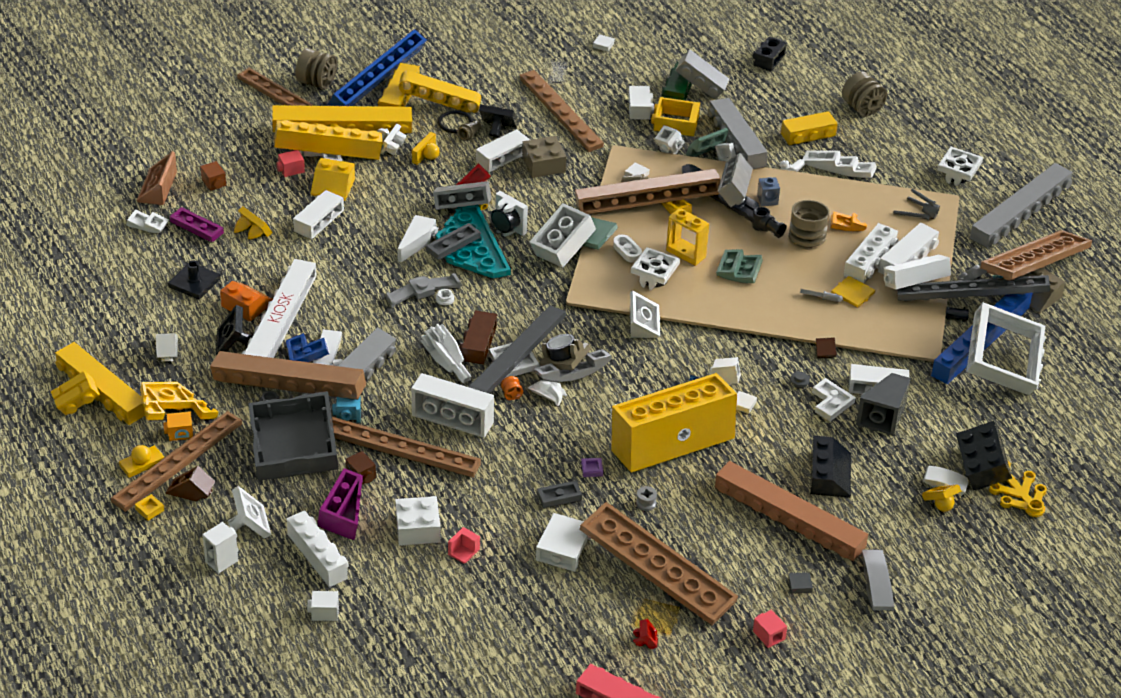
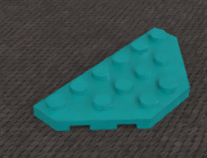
M479 206L458 207L454 216H451L446 221L444 228L437 232L436 240L468 223L481 232V238L445 256L446 262L493 279L511 275V269Z

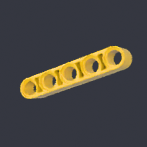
M404 71L401 74L398 87L403 93L464 112L476 113L479 110L481 95L476 91L412 71Z

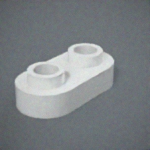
M617 235L614 238V249L626 261L635 263L642 254L641 248L627 235Z

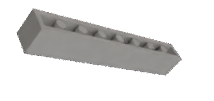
M1054 163L973 224L970 239L986 248L992 244L995 245L1001 237L1007 236L1010 230L1017 228L1023 220H1028L1031 214L1037 213L1044 204H1049L1052 198L1058 197L1064 189H1068L1072 184L1073 172Z

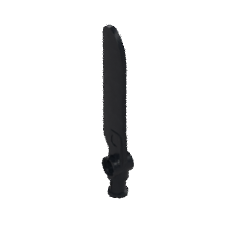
M692 164L682 166V174L703 171ZM720 194L710 196L752 222V227L757 231H770L777 238L782 237L786 232V224L776 221L775 217L770 215L768 208L760 207L758 202L748 196H745V200L740 205L735 204L732 207L728 205Z

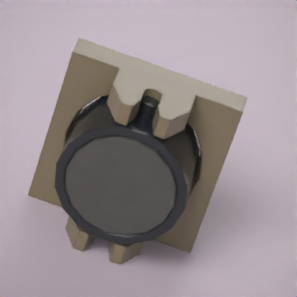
M561 334L551 339L547 338L546 343H542L544 358L539 362V365L553 364L559 370H573L591 350L590 344L574 339V336L571 334Z

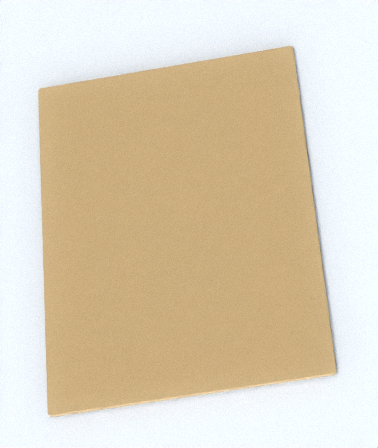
M614 145L611 148L600 186L621 183L622 177L625 176V171L634 163L650 169L649 179L682 174V166L692 164L702 170L715 169L721 181L726 161ZM767 167L756 168L752 170L746 196L758 202L760 207L768 208L770 215L775 217L776 221L787 225L784 235L777 238L770 231L755 230L752 227V222L710 196L684 199L692 205V214L709 223L706 258L696 266L680 258V264L667 283L661 287H654L652 290H649L647 285L644 288L639 282L640 276L631 273V267L634 263L626 261L614 249L613 242L617 235H627L641 248L642 253L648 247L677 257L666 251L670 213L662 203L592 213L591 217L617 223L618 229L599 250L582 246L566 304L574 307L630 315V292L635 291L659 305L660 320L816 344V338L835 337L836 347L934 362L942 350L948 299L898 301V290L885 286L884 275L879 273L877 268L873 276L864 283L875 289V293L858 308L844 300L841 302L822 300V297L800 293V290L805 289L821 293L826 291L831 293V290L838 285V282H842L847 278L844 277L845 262L878 223L897 230V239L899 241L920 223L939 231V244L927 256L943 255L949 257L951 267L959 196L915 189L930 200L935 201L937 205H940L937 217L935 219L930 217L927 220L893 213L896 210L925 214L922 212V206L907 199V197H911L926 203V201L911 192V188ZM759 178H777L780 186L778 205H760L757 196ZM802 200H814L828 207L830 210L826 241L823 244L815 247H805L791 241L789 238L792 206ZM833 211L848 216L856 213L858 215L857 219L861 223H866L867 228L864 231H843L830 228L831 215ZM682 226L681 238L695 245L696 233ZM743 249L744 255H762L763 262L755 283H740L717 276L716 271L725 250ZM950 276L923 283L950 281Z

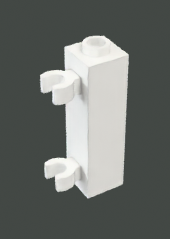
M943 255L926 256L918 260L883 267L885 286L893 289H900L951 276L950 258Z

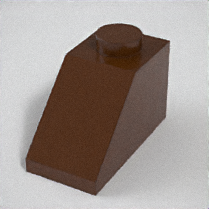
M196 466L174 478L165 493L192 501H198L202 498L206 499L213 491L211 488L215 480L201 467Z

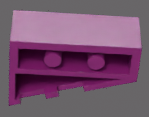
M345 468L342 470L319 510L318 527L355 540L363 475Z

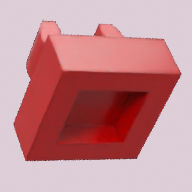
M647 618L641 620L640 628L633 631L634 635L638 637L633 639V642L637 646L646 644L649 649L657 648L656 628Z

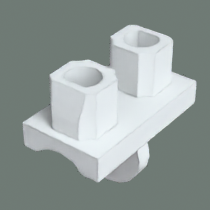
M396 124L390 133L388 129L384 128L377 130V132L382 133L383 147L380 154H384L387 151L395 155L399 146L403 144L407 135L399 131L400 125Z

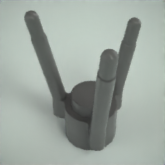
M911 189V192L926 201V203L911 197H907V199L922 206V212L925 214L893 211L894 214L929 220L930 217L933 219L937 217L940 205H937L935 201L930 200L915 189Z

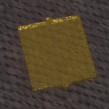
M644 599L641 608L637 611L638 617L635 626L640 627V621L647 618L658 632L671 635L674 625L678 622L677 616L680 607Z

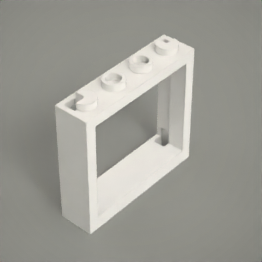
M983 302L974 313L966 372L1030 395L1035 389H1038V384L1041 382L1039 375L1043 367L1041 359L1045 351L1043 349V343L1046 339V336H1044L1045 326ZM987 322L1031 338L1026 378L982 361Z

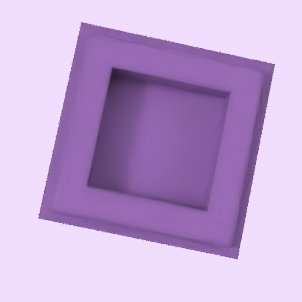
M601 458L581 459L583 477L603 476Z

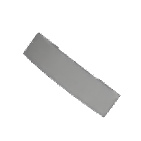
M602 349L587 353L586 361L580 362L573 370H559L553 364H547L534 368V372L541 378L550 381L565 382L577 380L601 369L612 359V355Z

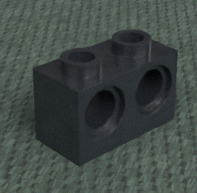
M769 36L761 43L758 50L754 51L752 57L754 59L753 65L772 71L785 56L787 42Z

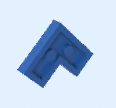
M303 333L286 340L289 359L293 361L310 362L329 354L324 338L307 344Z

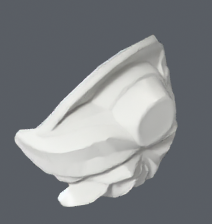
M546 379L540 380L527 388L539 396L554 402L556 406H559L561 403L562 395L567 396L560 383Z

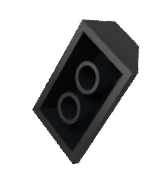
M813 435L810 494L851 498V452L834 437Z

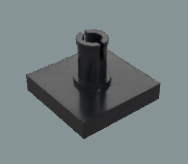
M480 104L479 112L483 122L492 123L489 132L490 136L499 138L502 125L517 128L518 119L514 110Z
M191 260L168 282V287L200 300L221 279V275L199 266L198 261Z
M238 305L232 309L217 328L216 355L219 351L227 352L236 341L248 346L247 342L252 338V334L242 331L243 308Z

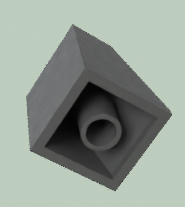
M891 373L862 394L856 425L894 436L906 407L911 378Z

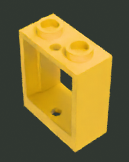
M660 97L659 103H655L654 114H652L651 124H654V131H660L663 126L677 129L681 135L694 136L700 114V103ZM662 114H670L690 118L688 121L662 117Z
M679 208L668 219L666 251L696 266L706 258L709 223ZM682 226L696 233L695 245L681 238Z

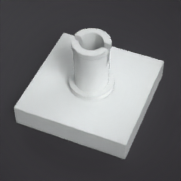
M237 486L234 488L232 493L238 515L228 520L229 526L237 531L246 524L261 537H269L271 532L264 505L241 487Z

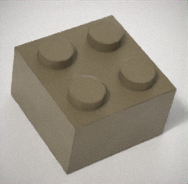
M556 136L523 141L522 158L532 178L566 172V155Z

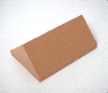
M173 151L149 169L137 202L164 205L177 173L176 157Z

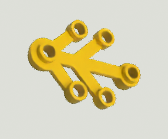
M1032 471L1024 472L1022 486L1012 475V479L1006 480L1012 488L999 483L989 487V492L993 495L1003 493L1023 500L1019 501L1012 499L1010 496H1002L1000 505L1003 508H1010L1012 506L1023 509L1032 517H1040L1045 513L1042 498L1046 495L1047 487L1043 484H1037L1034 488V498L1029 496L1031 484L1035 481L1036 477Z

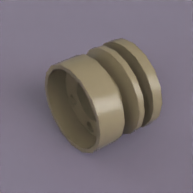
M305 48L297 60L295 69L296 80L300 83L313 84L315 87L327 89L335 78L337 70L336 56Z
M858 72L852 75L844 84L842 98L858 111L860 115L866 117L877 113L884 106L887 100V91L868 73Z
M802 200L792 206L789 238L791 241L805 247H815L823 244L826 241L830 210L828 207L814 200Z

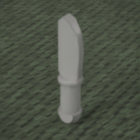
M805 289L800 290V293L822 297V300L835 302L843 300L841 295L826 291L821 293Z

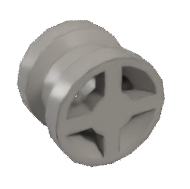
M650 486L639 488L636 500L637 507L642 511L653 510L656 507L657 491Z

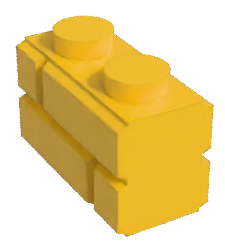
M85 371L51 391L56 407L65 415L75 413L79 407L93 402L94 398L100 395L94 379Z

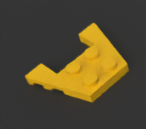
M178 382L141 383L140 391L146 420H163L165 416L164 410L166 409L183 410L185 408H192L200 419H216L218 416L216 409L211 411L206 407L207 403L205 401L193 398L194 394Z

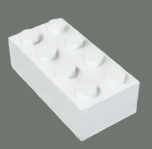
M423 373L420 374L411 388L412 416L485 438L494 423V395Z

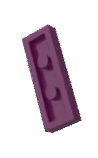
M183 207L170 216L171 223L210 242H214L224 234L223 227Z

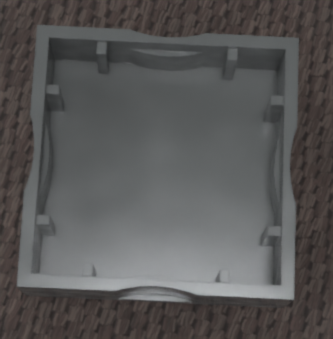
M328 391L300 395L290 399H273L248 403L258 480L277 479L339 469Z

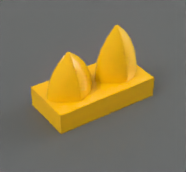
M244 206L238 210L241 217L235 225L234 233L242 232L251 226L248 232V239H255L261 235L268 237L272 234L267 223Z

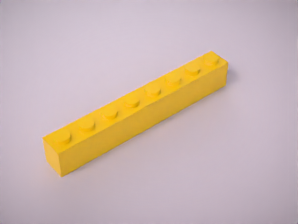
M273 105V132H275L277 120H288L296 123L322 124L329 127L339 126L362 131H377L380 128L388 129L389 133L398 124L401 126L399 130L401 133H412V107Z

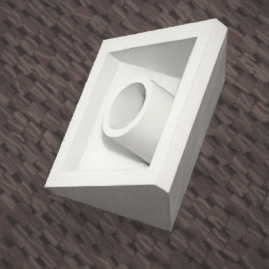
M631 291V338L660 337L659 305L635 291Z

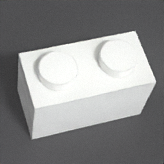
M629 86L630 119H650L651 113H654L653 93H650V87Z
M221 522L202 534L205 562L218 574L238 561L237 533L232 527H228L224 522Z

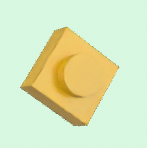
M152 494L135 504V510L147 521L165 511L164 505Z

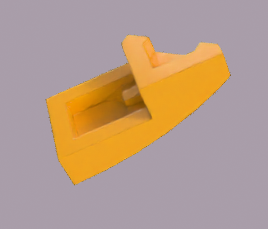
M833 211L830 228L843 231H864L867 228V224L861 223L857 219L858 215L856 213L848 216Z

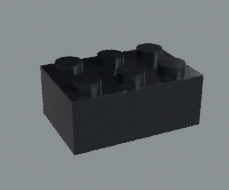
M994 421L956 433L966 476L973 490H979L1012 479L1002 438Z

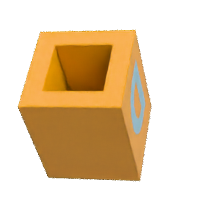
M191 411L167 414V422H163L164 434L169 435V441L185 440L193 437Z

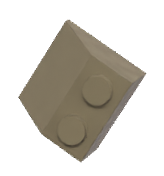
M1039 268L1034 272L1021 276H1049L1050 292L1032 294L1030 309L1038 314L1062 298L1065 286L1064 280L1044 268Z

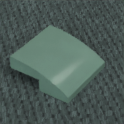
M724 128L694 140L690 144L686 156L696 157L716 149V145L725 142L728 129Z
M743 249L725 250L716 274L731 281L755 283L763 262L762 255H744Z

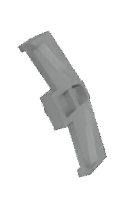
M452 273L449 277L431 279L421 276L410 279L409 284L391 293L387 292L385 298L393 308L395 305L413 296L421 299L435 295V290L461 288V283L455 273Z

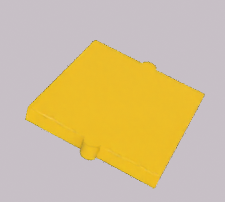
M848 276L842 282H838V285L831 290V293L841 295L844 301L858 308L865 301H868L875 293V289Z

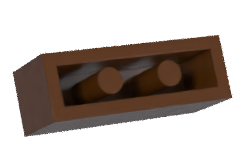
M475 310L473 317L469 318L468 330L464 332V343L461 342L459 346L465 362L485 364L497 329V314Z

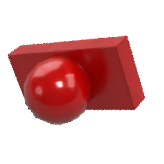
M478 163L456 185L486 182L491 175Z

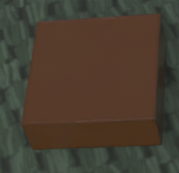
M835 337L816 338L817 358L836 357Z

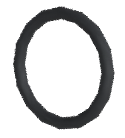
M460 110L447 111L438 118L439 127L450 133H457L458 130L446 128L441 123L442 118L449 114H461L469 119V123L473 122L472 117L468 113Z

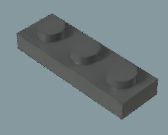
M468 223L426 245V251L437 260H440L481 238V232Z

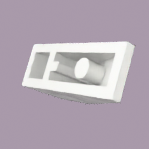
M418 215L414 216L398 247V262H403L430 244L433 237L436 238L438 232L436 219Z

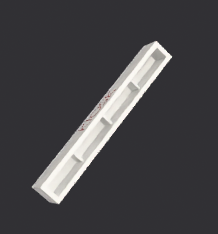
M294 259L292 265L288 266L285 278L281 279L279 289L275 290L273 300L269 302L266 313H263L260 325L256 326L254 336L249 339L248 347L242 354L275 357L316 278V263Z

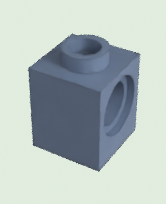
M759 178L757 196L760 205H778L780 186L777 178Z

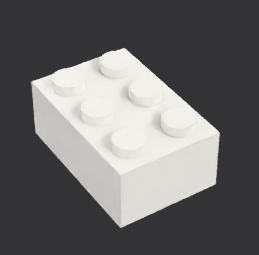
M562 203L530 240V244L536 256L563 268L596 228L590 215Z

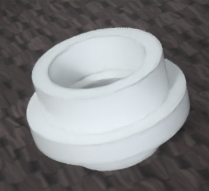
M449 289L439 290L436 295V302L444 306L452 304L454 302L452 291Z

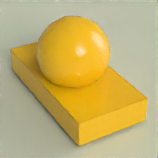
M430 132L412 149L413 164L418 165L424 158L434 160L439 156L440 150L436 145L435 133Z
M137 445L133 448L131 456L119 461V466L130 478L152 468L165 457L155 445L149 448L144 445Z
M958 484L936 486L923 492L922 497L925 501L935 500V506L938 510L948 512L955 504L953 495L962 491Z

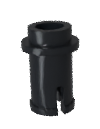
M946 307L945 319L962 320V322L964 320L968 321L969 309H965L966 307L963 309Z

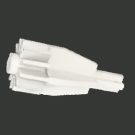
M436 324L435 327L431 326L430 329L425 331L426 335L421 336V343L438 364L450 373L454 371L462 383L470 381L471 375L462 364L464 358L456 340L443 324L440 326Z

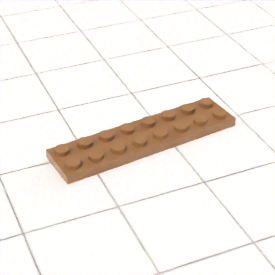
M1060 230L981 261L980 268L986 270L989 274L1003 276L1006 280H1014L1019 276H1024V274L1034 272L1039 268L1090 248L1092 240Z
M607 502L580 525V531L712 626L737 602L738 596Z

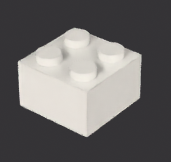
M437 496L395 499L399 546L440 543V519Z

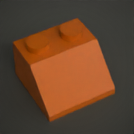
M231 281L220 290L221 307L232 311L236 305L242 307L243 318L249 322L267 309L269 302L273 300L263 293L236 281Z

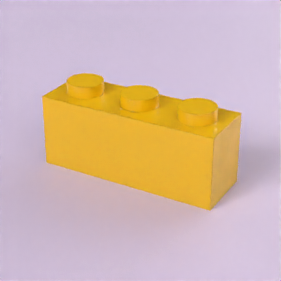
M829 111L782 120L781 135L788 145L836 136L838 123Z

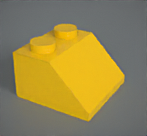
M320 158L314 172L311 195L319 196L327 190L343 197V201H345L355 181V163Z

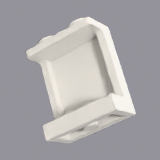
M554 513L536 547V560L575 572L578 567V558L587 540H591L589 536L579 530L580 525L584 521Z

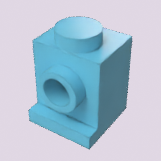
M361 396L358 400L337 397L336 404H333L332 407L333 415H337L338 419L346 421L356 420V423H360Z

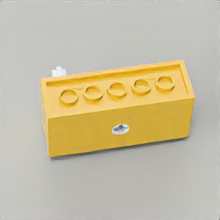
M717 373L615 404L610 409L612 413L611 451L630 472H634L734 439L737 393Z

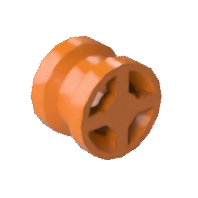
M509 376L502 380L501 389L504 391V396L507 400L519 399L523 395V389L517 377Z

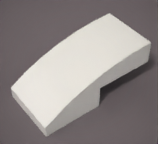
M135 210L127 219L126 225L151 233H160L169 222V219L154 212L149 216Z
M928 466L923 482L933 488L936 486L958 484L962 492L957 494L962 496L966 492L969 480L964 475L952 470Z

